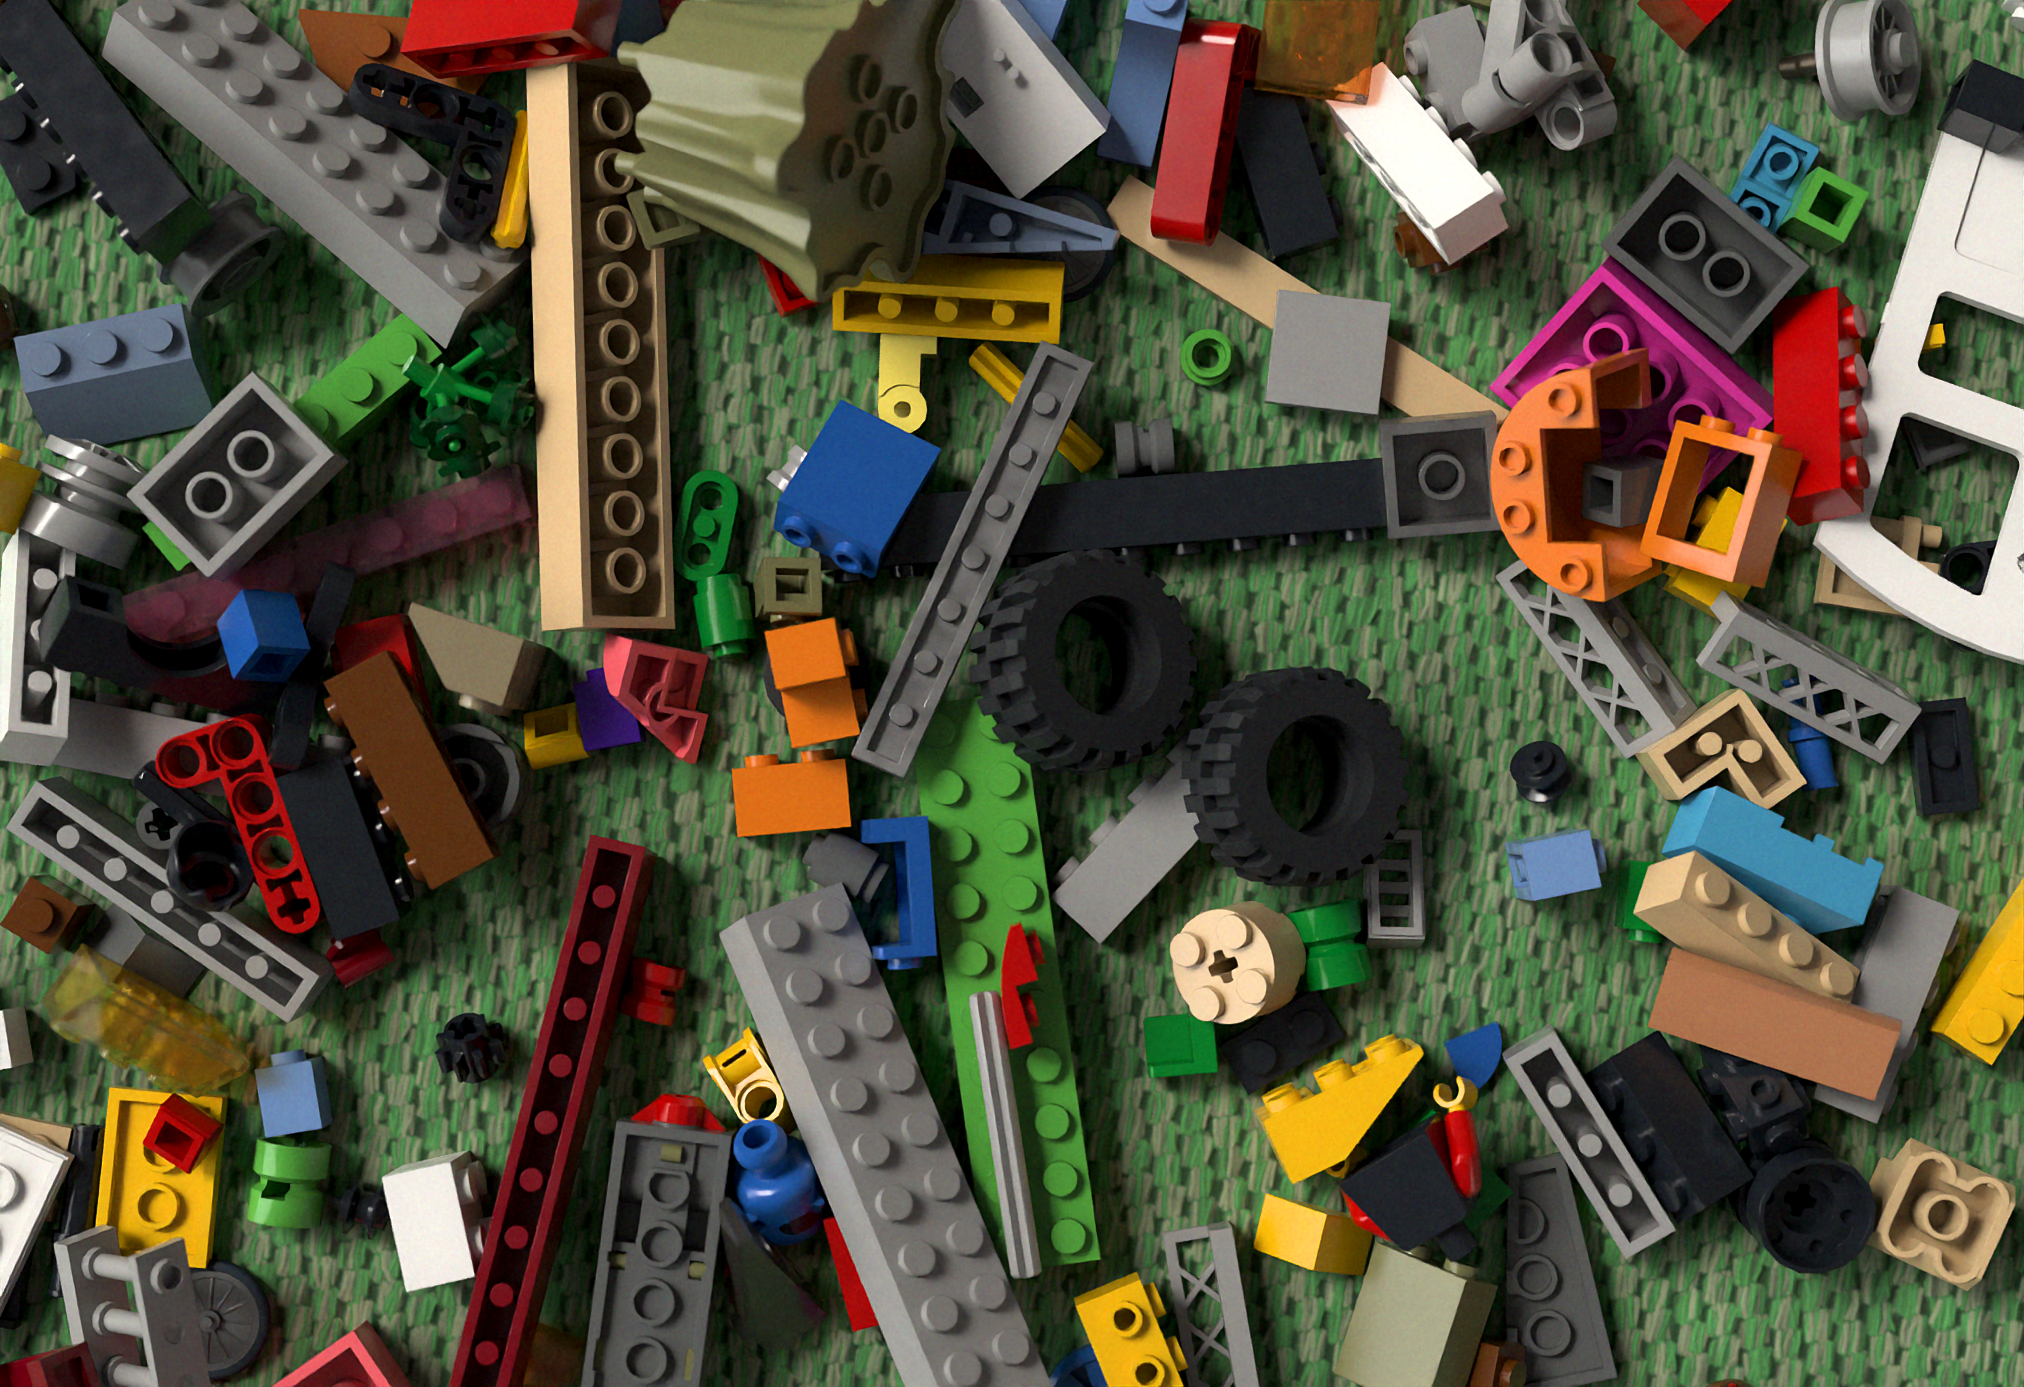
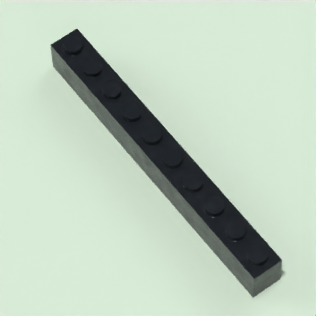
M1382 458L1040 485L1006 558L1003 570H1021L1035 564L1037 557L1058 556L1082 549L1084 552L1095 548L1114 551L1116 557L1126 554L1136 560H1143L1149 558V548L1171 547L1172 557H1184L1205 554L1204 544L1227 542L1228 552H1247L1261 550L1262 539L1283 538L1284 548L1318 545L1317 535L1339 533L1340 543L1373 541V531L1382 530L1387 526ZM972 491L918 495L887 547L879 570L890 569V579H909L923 577L924 566L938 565ZM819 552L821 572L823 575L833 574L835 584L868 581V576L862 573L845 571L832 558Z

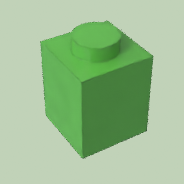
M1819 166L1803 178L1792 197V205L1777 230L1823 254H1827L1844 243L1869 192Z

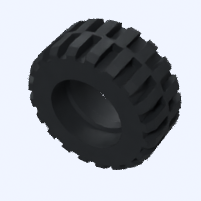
M1099 548L1086 552L1082 549L1067 552L1018 570L1016 576L1005 579L994 590L993 598L995 600L984 604L978 616V623L984 627L983 630L972 634L970 647L971 653L977 654V665L970 667L972 684L979 683L983 698L978 699L977 703L983 716L992 715L996 725L992 728L993 733L1002 744L1014 742L1016 744L1013 750L1014 754L1026 763L1039 762V766L1044 771L1055 774L1070 772L1072 775L1088 774L1139 762L1141 757L1153 755L1165 745V737L1175 735L1183 723L1184 716L1179 710L1190 707L1195 688L1189 686L1190 677L1197 675V656H1191L1189 643L1195 641L1191 625L1184 626L1179 613L1184 611L1176 595H1166L1162 590L1166 586L1165 581L1153 570L1142 573L1143 565L1140 561L1126 554L1116 557V554L1111 550ZM1068 612L1085 619L1097 630L1110 655L1112 666L1111 687L1103 707L1097 714L1087 710L1072 698L1063 685L1057 670L1055 660L1056 636L1060 624Z
M1312 666L1259 671L1246 675L1243 681H1233L1219 691L1218 697L1220 701L1208 702L1200 712L1199 720L1204 724L1201 729H1191L1186 742V748L1193 750L1191 761L1182 762V779H1189L1190 794L1184 795L1183 798L1187 813H1196L1199 823L1193 827L1201 843H1214L1215 847L1211 850L1212 857L1223 867H1235L1234 870L1237 876L1250 882H1264L1268 886L1321 887L1333 885L1335 880L1347 881L1361 874L1362 864H1374L1384 854L1385 847L1381 842L1395 838L1401 826V821L1396 819L1398 810L1406 809L1409 791L1403 790V775H1410L1409 759L1401 757L1399 745L1404 744L1405 741L1399 726H1390L1387 721L1391 711L1381 698L1368 699L1371 693L1369 687L1357 678L1345 679L1346 677L1342 671L1328 667L1314 669ZM1291 723L1306 732L1315 743L1321 755L1325 772V786L1321 803L1311 820L1298 831L1286 824L1276 812L1269 797L1266 783V767L1271 748L1277 737Z

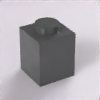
M1632 453L1583 462L1582 518L1618 528L1647 523L1665 460Z

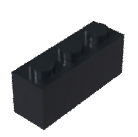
M1287 75L1243 89L1233 144V151L1268 260L1273 264L1334 245L1339 237L1337 229L1344 227L1341 209L1335 195L1326 197L1320 176L1326 174V164L1321 148L1317 141L1309 143L1303 126V122L1309 121V112L1304 95L1300 88L1291 89Z
M351 750L300 767L297 772L289 771L275 778L335 941L400 920L413 909L410 901L414 900V889L411 879L403 867L397 868L390 849L395 844L394 834L382 815L377 814L370 795L375 790L374 780L366 781L354 763Z
M1659 1030L1622 1050L1583 1075L1601 1108L1607 1112L1623 1137V1143L1629 1154L1638 1161L1654 1186L1657 1199L1664 1208L1670 1211L1677 1224L1704 1210L1754 1178Z

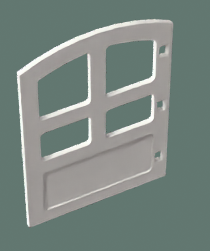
M1941 132L1890 299L1885 305L1880 321V331L1867 369L1868 384L1862 388V406L1869 423V434L1866 438H1863V457L1867 462L1870 473L1869 488L1864 489V512L1820 522L1813 544L1851 579L1898 612L1930 630L1970 648L2024 665V410L1926 375L1918 367L1920 353L1939 296H1946L2024 324V138L2022 140L2015 138L2000 154ZM1907 416L2016 456L2019 461V470L1981 595H1973L1940 577L1900 550L1870 524L1871 512L1901 417Z

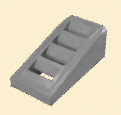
M1399 829L1394 839L1383 840L1381 843H1409V860L1378 859L1374 864H1364L1363 944L1368 945L1369 948L1418 949L1425 940L1422 830ZM1379 872H1409V882L1379 881ZM1379 895H1408V905H1380ZM1380 919H1408V927H1380Z

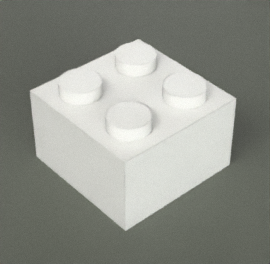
M466 1150L404 1164L383 1176L382 1181L406 1292L475 1277L478 1273L492 1217L484 1218L479 1197L487 1194L486 1177L481 1162H472L470 1151Z

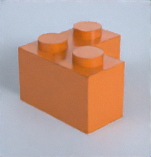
M835 618L766 631L765 636L776 690L781 691L792 748L799 749L860 736L862 731L861 723L866 722L870 712L865 689L854 690L849 667L859 665L853 632H850V629L842 630L841 624Z

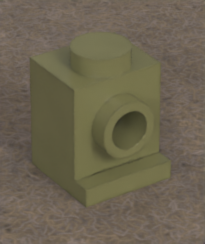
M764 557L754 576L755 620L770 621L773 627L786 628L805 624V621L811 622L814 616H821V558Z

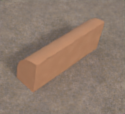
M1672 947L1647 1027L1875 1101L1898 1040L1902 1020Z

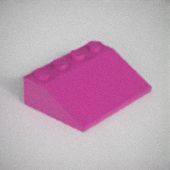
M1609 255L1489 386V389L1513 409L1526 393L1551 377L1620 352L1648 348L1652 405L1638 409H1599L1602 459L1637 453L1665 460L1676 420L1699 425L1703 414L1736 423L1733 435L1747 438L1749 427L1763 430L1774 418V396L1676 308L1612 255ZM1711 445L1697 495L1740 453L1739 451Z

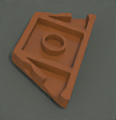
M299 9L298 18L319 70L347 94L358 68L369 63L385 64L478 96L481 95L492 77L491 73L437 79L408 59L400 51L409 18ZM372 88L371 94L381 97L382 91ZM402 96L400 105L406 106L408 98ZM423 102L418 104L420 111L430 118L441 119L446 117L444 111L433 103ZM458 115L455 123L461 125L464 117ZM386 126L390 131L403 132Z

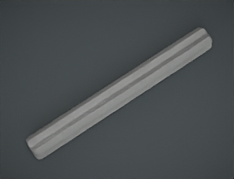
M995 990L976 992L970 995L969 1004L1010 1273L1013 1278H1028L1040 1274L1042 1269L1000 994Z

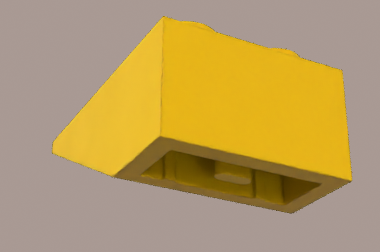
M1390 1034L1365 1046L1364 1050L1368 1059L1350 1066L1349 1063H1345L1343 1058H1340L1313 1071L1312 1073L1321 1090V1093L1314 1095L1306 1086L1300 1089L1294 1088L1291 1082L1279 1086L1261 1097L1265 1105L1254 1111L1283 1172L1292 1184L1329 1168L1348 1157L1424 1053L1420 1045L1407 1037L1397 1039L1395 1034Z

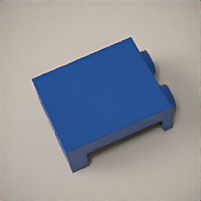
M840 399L779 498L774 529L780 532L793 545L801 548L810 547L832 558L845 571L862 573L870 578H875L887 547L920 492L926 493L933 481L941 448Z
M928 816L858 821L860 843L893 842L899 939L891 943L868 944L873 958L881 959V966L888 967V969L923 967L922 956L937 955Z

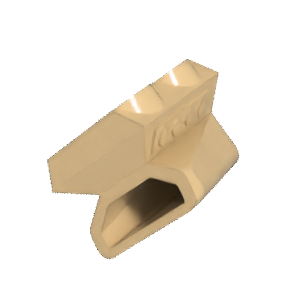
M1910 1138L1894 1159L1880 1158L1869 1182L1876 1204L1874 1230L1866 1244L1968 1291L1982 1279L2014 1209L2015 1186Z

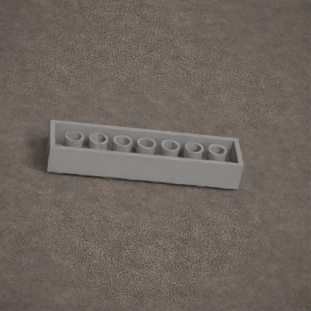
M130 0L114 10L101 56L442 347L447 349L480 322L475 315L477 312L481 311L487 317L517 290L531 261V250L525 244H522L517 249L509 246L505 249L497 247L495 239L490 234L491 227L486 237L478 243H459L449 238L439 224V212L447 178L385 125L359 116L352 109L348 101V94L238 0ZM466 198L462 207L463 217L472 220L471 215L475 204L472 199Z

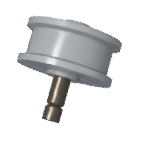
M1828 0L1818 18L1815 52L1806 53L1802 56L1782 57L1779 63L1782 78L1786 80L1799 78L1803 75H1818L1820 87L1828 107L1839 120L1844 122L1860 120L1866 115L1868 110L1881 109L1888 115H1901L1908 112L1916 100L1920 86L1921 47L1915 18L1907 0H1865L1859 2L1855 0Z

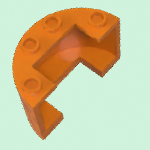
M1648 348L1620 352L1561 373L1538 384L1526 393L1508 414L1495 442L1490 471L1491 493L1497 519L1508 543L1523 563L1539 578L1554 588L1578 598L1606 602L1662 574L1661 560L1638 554L1647 523L1618 528L1582 518L1583 462L1602 459L1599 409H1638L1652 405Z

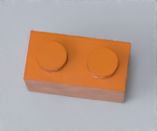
M834 749L801 752L802 763L779 765L778 754L744 757L745 768L732 769L738 837L854 826L848 759H835Z

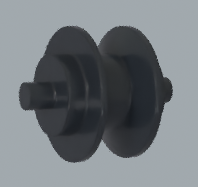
M1549 741L1529 743L1520 748L1511 760L1510 772L1512 778L1516 782L1519 794L1527 801L1533 803L1554 801L1561 797L1571 785V769L1566 762L1563 750L1555 743Z
M358 1178L353 1188L347 1187L342 1197L335 1195L332 1197L330 1206L339 1208L338 1220L343 1221L342 1229L344 1234H348L355 1225L366 1227L368 1239L373 1240L377 1231H384L388 1220L391 1221L383 1184L376 1193L367 1192L364 1188L363 1179Z

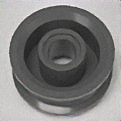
M238 189L227 193L215 206L209 209L210 213L219 223L165 267L158 261L155 264L158 280L164 285L175 284L189 299L187 310L195 318L212 315L234 302L273 266L287 243V233L279 226L269 227L255 212L257 208L256 200L250 194L241 193Z

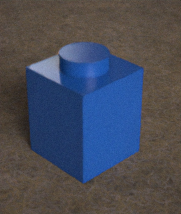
M241 589L217 621L233 679L285 683L311 650L294 593L272 592L264 589Z

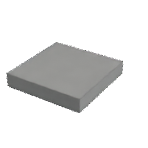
M1279 289L1276 297L1264 404L1376 417L1379 410L1391 303Z

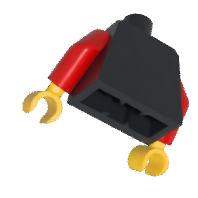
M1460 1076L1457 1077L1459 1093L1455 1100H1452L1451 1088L1446 1084L1439 1083L1433 1091L1435 1101L1440 1106L1449 1110L1445 1118L1440 1112H1437L1367 1155L1363 1147L1356 1145L1345 1159V1164L1341 1161L1325 1169L1329 1175L1342 1178L1339 1187L1353 1222L1357 1227L1386 1241L1394 1242L1404 1251H1410L1433 1238L1450 1262L1461 1259L1478 1244L1477 1239L1462 1219L1467 1217L1481 1197L1480 1189L1482 1187L1479 1142L1474 1115L1469 1111L1477 1102L1478 1090L1471 1080Z

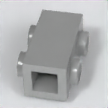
M1470 4L1418 20L1404 38L1405 44L1403 47L1406 65L1411 74L1418 75L1425 94L1423 96V109L1426 110L1431 106L1434 107L1448 128L1450 134L1448 138L1451 140L1461 136L1464 143H1471L1492 134L1481 132L1473 127L1466 119L1462 110L1461 99L1464 92L1479 81L1487 33L1483 22L1476 20Z

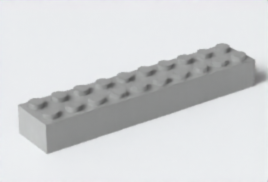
M842 882L744 916L719 933L904 1386L1052 1387Z

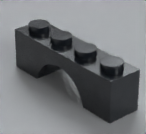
M68 574L64 575L37 627L43 663L51 664L64 672H80L106 679L120 687H135L161 694L174 702H190L212 708L230 717L251 713L264 717L283 684L281 682L233 679L219 630L205 638L186 643L161 642L141 634L126 619L120 589Z

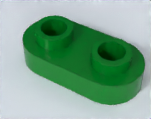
M705 470L693 475L685 484L681 496L672 539L673 567L682 577L695 583L707 577L721 575L729 559L740 506V494L734 482L727 475L719 471ZM708 490H717L722 495V503L715 510H707L702 506V496ZM699 544L708 546L711 552L709 561L704 565H695L690 559L692 548Z

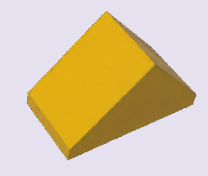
M1266 1193L1253 1249L1312 1271L1363 1276L1373 1234L1357 1227L1349 1213Z

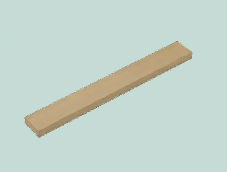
M1130 174L1106 210L1115 230L1121 233L1120 238L1271 332L1273 331L1276 297L1279 289L1321 294L1218 230L1214 243L1209 247L1155 239L1152 236L1150 226L1155 190ZM1387 335L1380 393L1381 401L1407 417L1493 410L1496 414L1498 432L1510 411Z

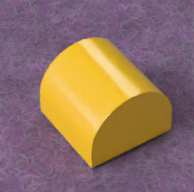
M576 702L523 714L525 751L533 770L590 757V751L584 750Z

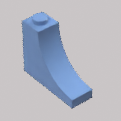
M1129 0L1107 110L1111 117L1106 132L1100 137L1096 154L1097 159L1151 170L1189 0Z

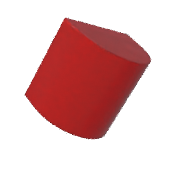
M173 1093L161 1104L142 1144L190 1175L210 1152L219 1138L224 1124L177 1093Z

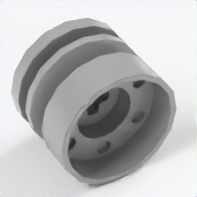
M49 434L44 447L68 457L64 469L40 460L37 461L35 468L41 471L44 476L56 482L57 485L53 494L34 489L18 527L81 555L126 570L140 536L119 522L118 519L122 510L145 515L126 494L131 491L133 485L136 486L149 472L136 460L86 439L60 438Z

